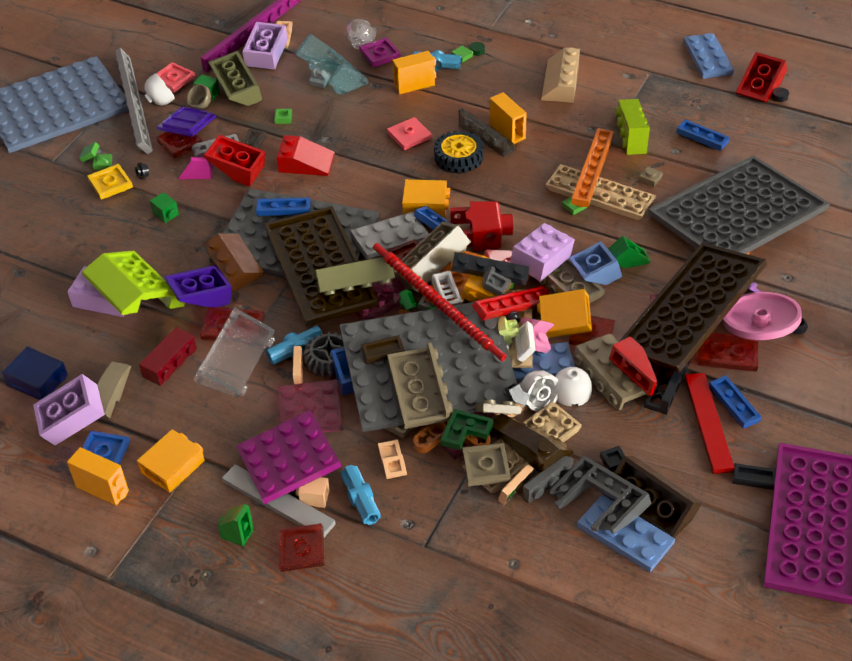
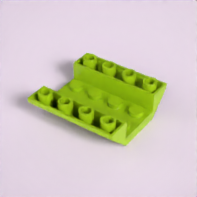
M135 251L103 253L82 271V275L121 315L138 313L141 300L159 298L169 309L185 306L184 302L178 301L166 281Z

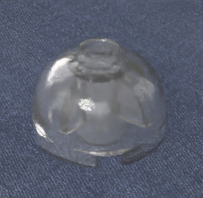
M354 19L353 22H348L345 36L350 45L359 49V46L373 42L377 31L375 27L372 28L368 21Z

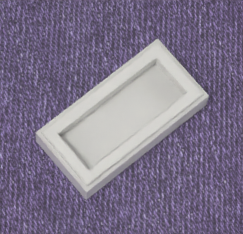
M528 321L518 329L520 334L515 336L517 359L521 362H524L536 351L533 324Z

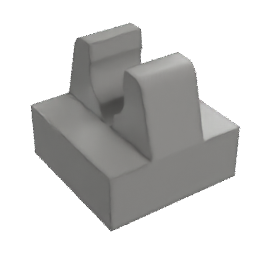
M314 68L309 80L310 85L325 88L331 77L330 73Z

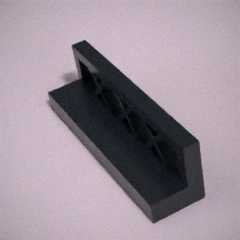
M692 358L680 373L673 371V375L668 378L664 372L671 369L661 367L656 378V391L653 392L652 396L647 397L644 408L665 415L668 414ZM666 384V390L660 391L658 386ZM660 398L661 405L651 403V401Z

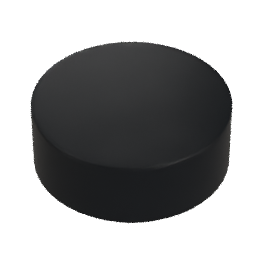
M778 87L773 90L772 98L775 101L784 102L788 100L789 91L787 89Z

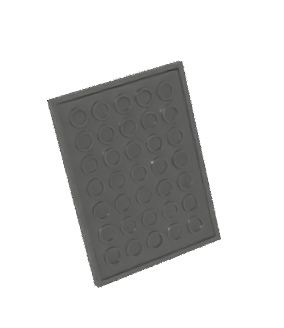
M753 155L649 208L648 215L696 249L703 242L747 254L829 209L830 203Z
M249 188L223 233L239 234L265 274L285 277L264 224L295 215L257 216V199L301 197ZM310 199V212L333 206L360 261L362 253L351 238L350 230L378 222L380 212ZM209 256L210 263H214Z
M474 302L453 306V308H456L457 311H460L465 316L464 318H468V321L475 324L476 328L483 331L487 338H491L494 341V345L507 355L504 361H500L489 350H484L478 344V341H474V338L467 335L466 331L459 328L455 321H452L444 312L440 311V308L341 324L340 333L362 432L404 425L388 360L366 364L361 349V344L400 335L405 351L427 348V343L432 342L433 348H437V364L442 366L443 377L441 379L442 383L446 382L448 389L446 397L447 401L451 400L453 410L457 409L472 413L476 411V404H483V400H496L495 404L502 405V401H511L504 389L514 382L517 383L504 337L499 333L498 317L482 321L471 306Z

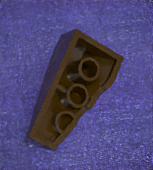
M501 413L493 419L491 431L539 473L562 457H570L574 452L560 439Z

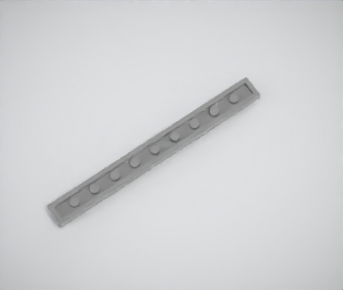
M119 48L116 50V60L119 64L118 69L121 73L122 87L125 90L124 96L127 99L126 105L129 108L131 125L134 129L135 144L140 151L143 150L148 155L153 152L131 59Z

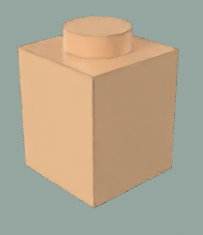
M320 477L297 488L296 496H299V500L309 506L325 508L330 491L328 478Z

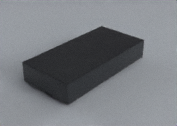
M734 463L732 484L769 490L774 489L776 469Z

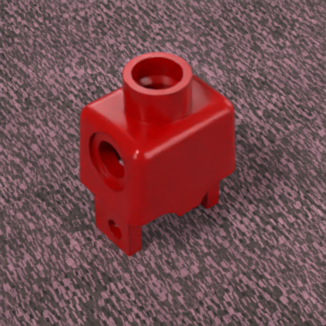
M470 201V207L450 208V221L452 224H470V230L462 231L471 242L467 247H472L473 252L500 249L502 247V236L513 235V215L501 214L500 205L496 201Z

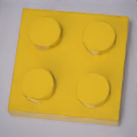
M119 164L87 175L88 181L101 200L133 188L132 182Z

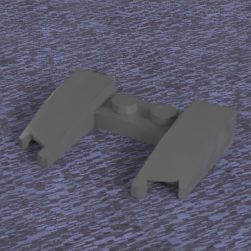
M583 456L549 490L551 496L556 495L558 501L555 504L559 510L578 498L591 486L615 500L590 526L591 530L596 532L599 529L610 530L614 534L631 523L651 505L649 493L586 456Z

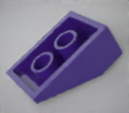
M217 265L164 276V280L180 302L211 308L231 303L232 286Z

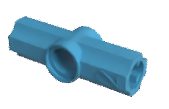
M440 50L430 53L436 60L435 71H439L442 68L460 69L461 55L444 54Z
M315 326L298 335L296 333H289L284 337L283 342L265 350L269 362L274 365L293 356L294 346H301L302 354H304L305 345H308V340H313L314 335L319 337L322 333L321 329Z
M346 466L340 473L347 488L351 505L356 507L364 524H375L381 518V514L374 502L371 487L368 482L365 483L357 466Z

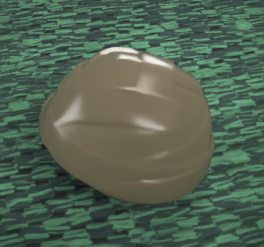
M196 84L187 94V103L195 109H204L211 102L210 90L203 84Z

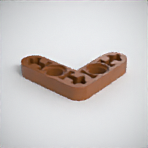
M448 421L429 424L417 433L413 438L414 450L424 454L440 443ZM438 428L441 429L443 432L440 434H434L432 431ZM467 435L464 443L469 447L491 445V438L488 436L486 440Z

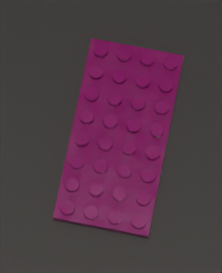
M779 443L763 587L852 605L851 455Z

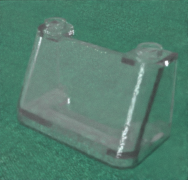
M234 307L216 341L199 367L193 381L238 398L239 395L244 396L249 387L246 385L249 376L266 346L270 348L275 340L273 337L275 330Z

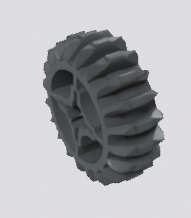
M329 331L325 335L321 333L319 337L314 335L313 340H308V345H305L303 354L305 365L316 376L321 374L323 378L325 376L332 378L333 375H336L331 350L344 347L342 337L338 335L337 331L334 334H331Z

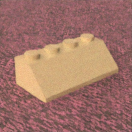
M572 47L563 48L548 59L541 100L574 103L580 49Z

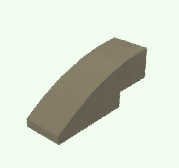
M111 362L100 378L97 386L105 414L102 416L103 418L110 419L115 403L120 402L131 369L130 365Z

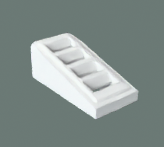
M451 271L433 274L431 282L435 291L442 298H455V300L448 301L453 306L462 304L463 301Z

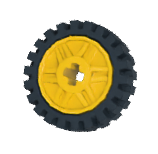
M455 130L451 134L449 131L446 135L442 134L435 141V162L439 168H444L446 172L450 170L451 173H455V171L458 174H461V171L468 173V170L473 171L474 167L478 168L479 164H482L484 158L483 141L480 140L479 136L476 137L474 133L470 135L469 131L464 133V130H460V133H457V130Z

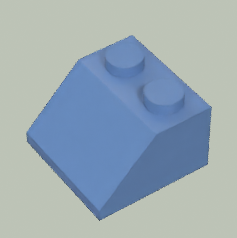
M602 241L569 257L570 262L585 281L608 285L622 277L618 261Z

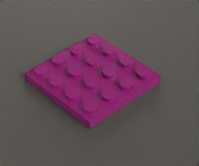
M311 410L236 445L264 505L342 467Z

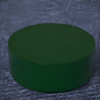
M474 42L470 44V50L473 51V55L480 56L485 53V45L481 42Z

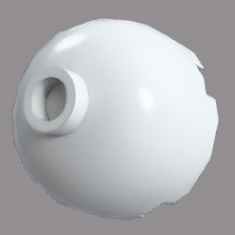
M156 73L146 80L144 86L146 95L144 96L149 103L154 102L156 105L163 106L175 99L171 90L166 87L164 81Z
M567 367L556 374L555 377L558 379L555 391H558L557 401L565 406L578 404L580 406L590 399L592 382L589 375L583 369Z
M544 370L533 371L527 374L520 384L522 390L530 394L526 406L537 412L552 401L556 402L558 391H555L558 379Z

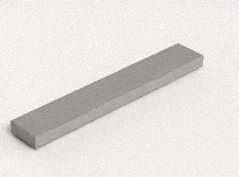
M236 464L222 477V482L321 539H324L336 524L335 520L288 493L264 505L249 472Z

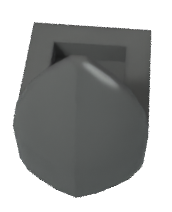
M493 266L488 268L483 274L482 287L497 296L503 295L511 284V280L496 273Z

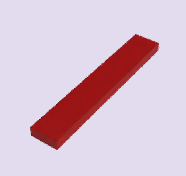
M543 285L478 300L471 306L482 321L508 315L512 311L520 312L536 308L537 304L540 303L539 296L550 295L551 293Z
M705 373L686 374V386L712 473L734 472L735 467Z

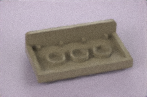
M569 258L543 280L539 281L551 294L585 289L589 295V303L605 294V290L598 283L585 281Z
M611 334L577 345L573 355L575 365L589 375L591 382L596 386L597 390L604 395L609 404L617 411L623 408L625 402L646 395L637 384L609 359L613 345L618 343Z
M432 342L427 343V348L388 354L387 360L404 428L408 429L449 421L450 413L453 412L451 400L447 401L446 382L442 383L443 370L442 366L437 364L438 351L437 348H433Z

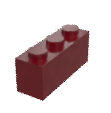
M175 327L139 363L142 377L161 386L197 349L194 335Z

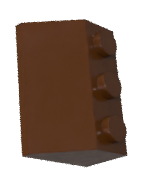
M218 233L203 242L208 255L232 286V292L264 275L263 270L239 234Z

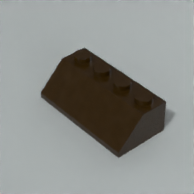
M624 455L614 472L616 475L649 493L651 505L639 517L673 538L692 521L702 504L701 501L635 456Z

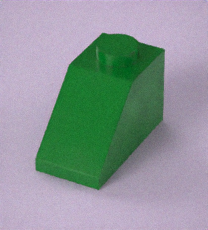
M623 235L608 248L618 261L619 266L624 269L646 265L651 262L645 249Z
M242 504L231 508L225 516L220 518L218 528L222 539L240 546L245 545L254 531L249 505Z

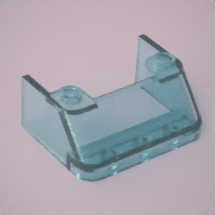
M311 33L295 53L309 63L308 67L311 70L316 68L320 71L325 70V72H329L331 77L327 83L334 87L333 90L339 95L366 86L369 82V79L341 54Z

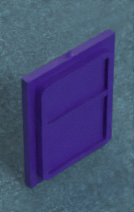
M181 107L159 124L157 130L193 137L214 120L216 114H211L209 111Z

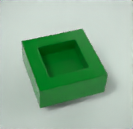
M404 290L399 293L401 297L399 301L403 308H406V310L418 308L411 290Z

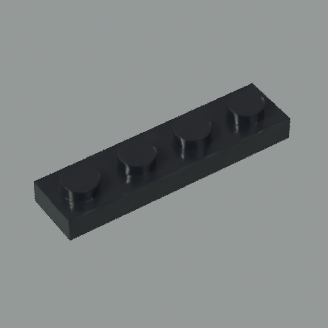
M455 252L451 271L483 277L485 271L493 266L496 273L511 280V283L527 285L529 266Z

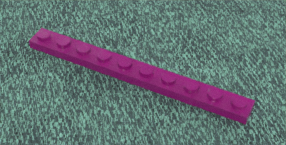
M276 0L200 57L203 71L208 72L212 69L209 65L210 61L231 54L244 45L256 22L273 23L301 0Z

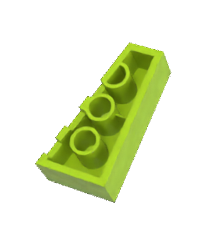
M618 100V107H615V116H618L617 125L620 127V137H623L622 147L625 148L627 155L647 154L650 126L646 125L647 119L644 118V112L639 100Z

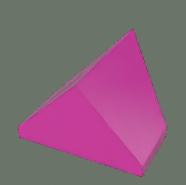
M191 157L190 163L178 179H212L214 165L204 157Z

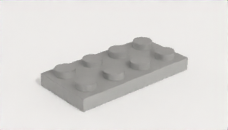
M414 212L350 230L351 238L366 260L380 256L373 249L375 243H379L388 252H393L419 244L429 235L420 220L414 217Z

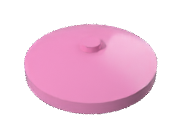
M753 292L742 295L722 321L724 327L736 336L751 340H769L783 337L797 329L801 323L802 311L800 305L786 295L773 292Z

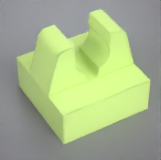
M505 316L498 318L500 335H503L506 345L513 343L512 338L520 334L516 319L506 320Z

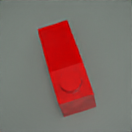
M631 336L614 344L609 359L648 396H652L657 379L644 348Z

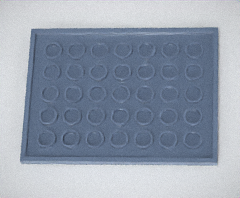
M97 56L90 57L87 60L75 62L66 67H60L57 70L16 82L13 85L1 87L0 139L7 151L12 153L128 112L127 99Z

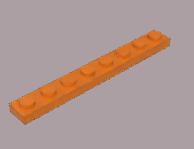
M597 129L573 193L571 204L579 207H589L613 139L614 131Z

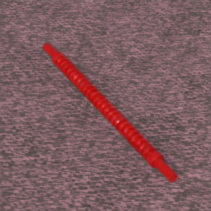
M379 243L373 245V249L384 258L385 263L397 271L401 277H404L408 283H411L415 289L422 292L426 299H429L433 305L440 308V311L444 312L448 318L455 321V324L462 328L463 331H466V334L470 335L471 338H474V341H478V344L484 350H489L500 361L506 359L507 355L494 345V341L491 338H487V335L480 331L479 328H476L475 324L468 321V318H464L465 316L460 311L453 308V305L446 301L445 298H442L433 288L431 289V286L424 282L423 279H420V276L413 273V270L406 267V264L399 260L392 252L385 250Z

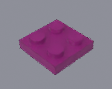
M387 37L359 46V52L372 67L401 58V53Z

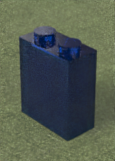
M28 346L2 371L6 385L39 400L51 394L68 376L64 362Z

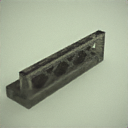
M463 108L459 110V126L465 131H469L470 134L474 133L476 137L479 136L485 145L504 157L516 149V145L481 120Z

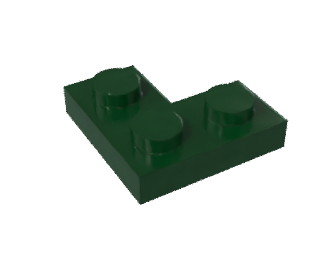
M454 409L440 443L442 446L461 450L467 435L487 440L493 426V419Z

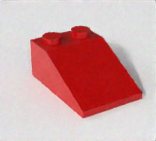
M755 52L736 90V94L766 103L772 96L773 90L779 87L787 72L786 60Z
M218 135L204 154L205 159L233 181L248 187L252 185L265 165V151L222 135Z
M284 135L277 154L278 171L280 173L328 176L335 153L303 137Z

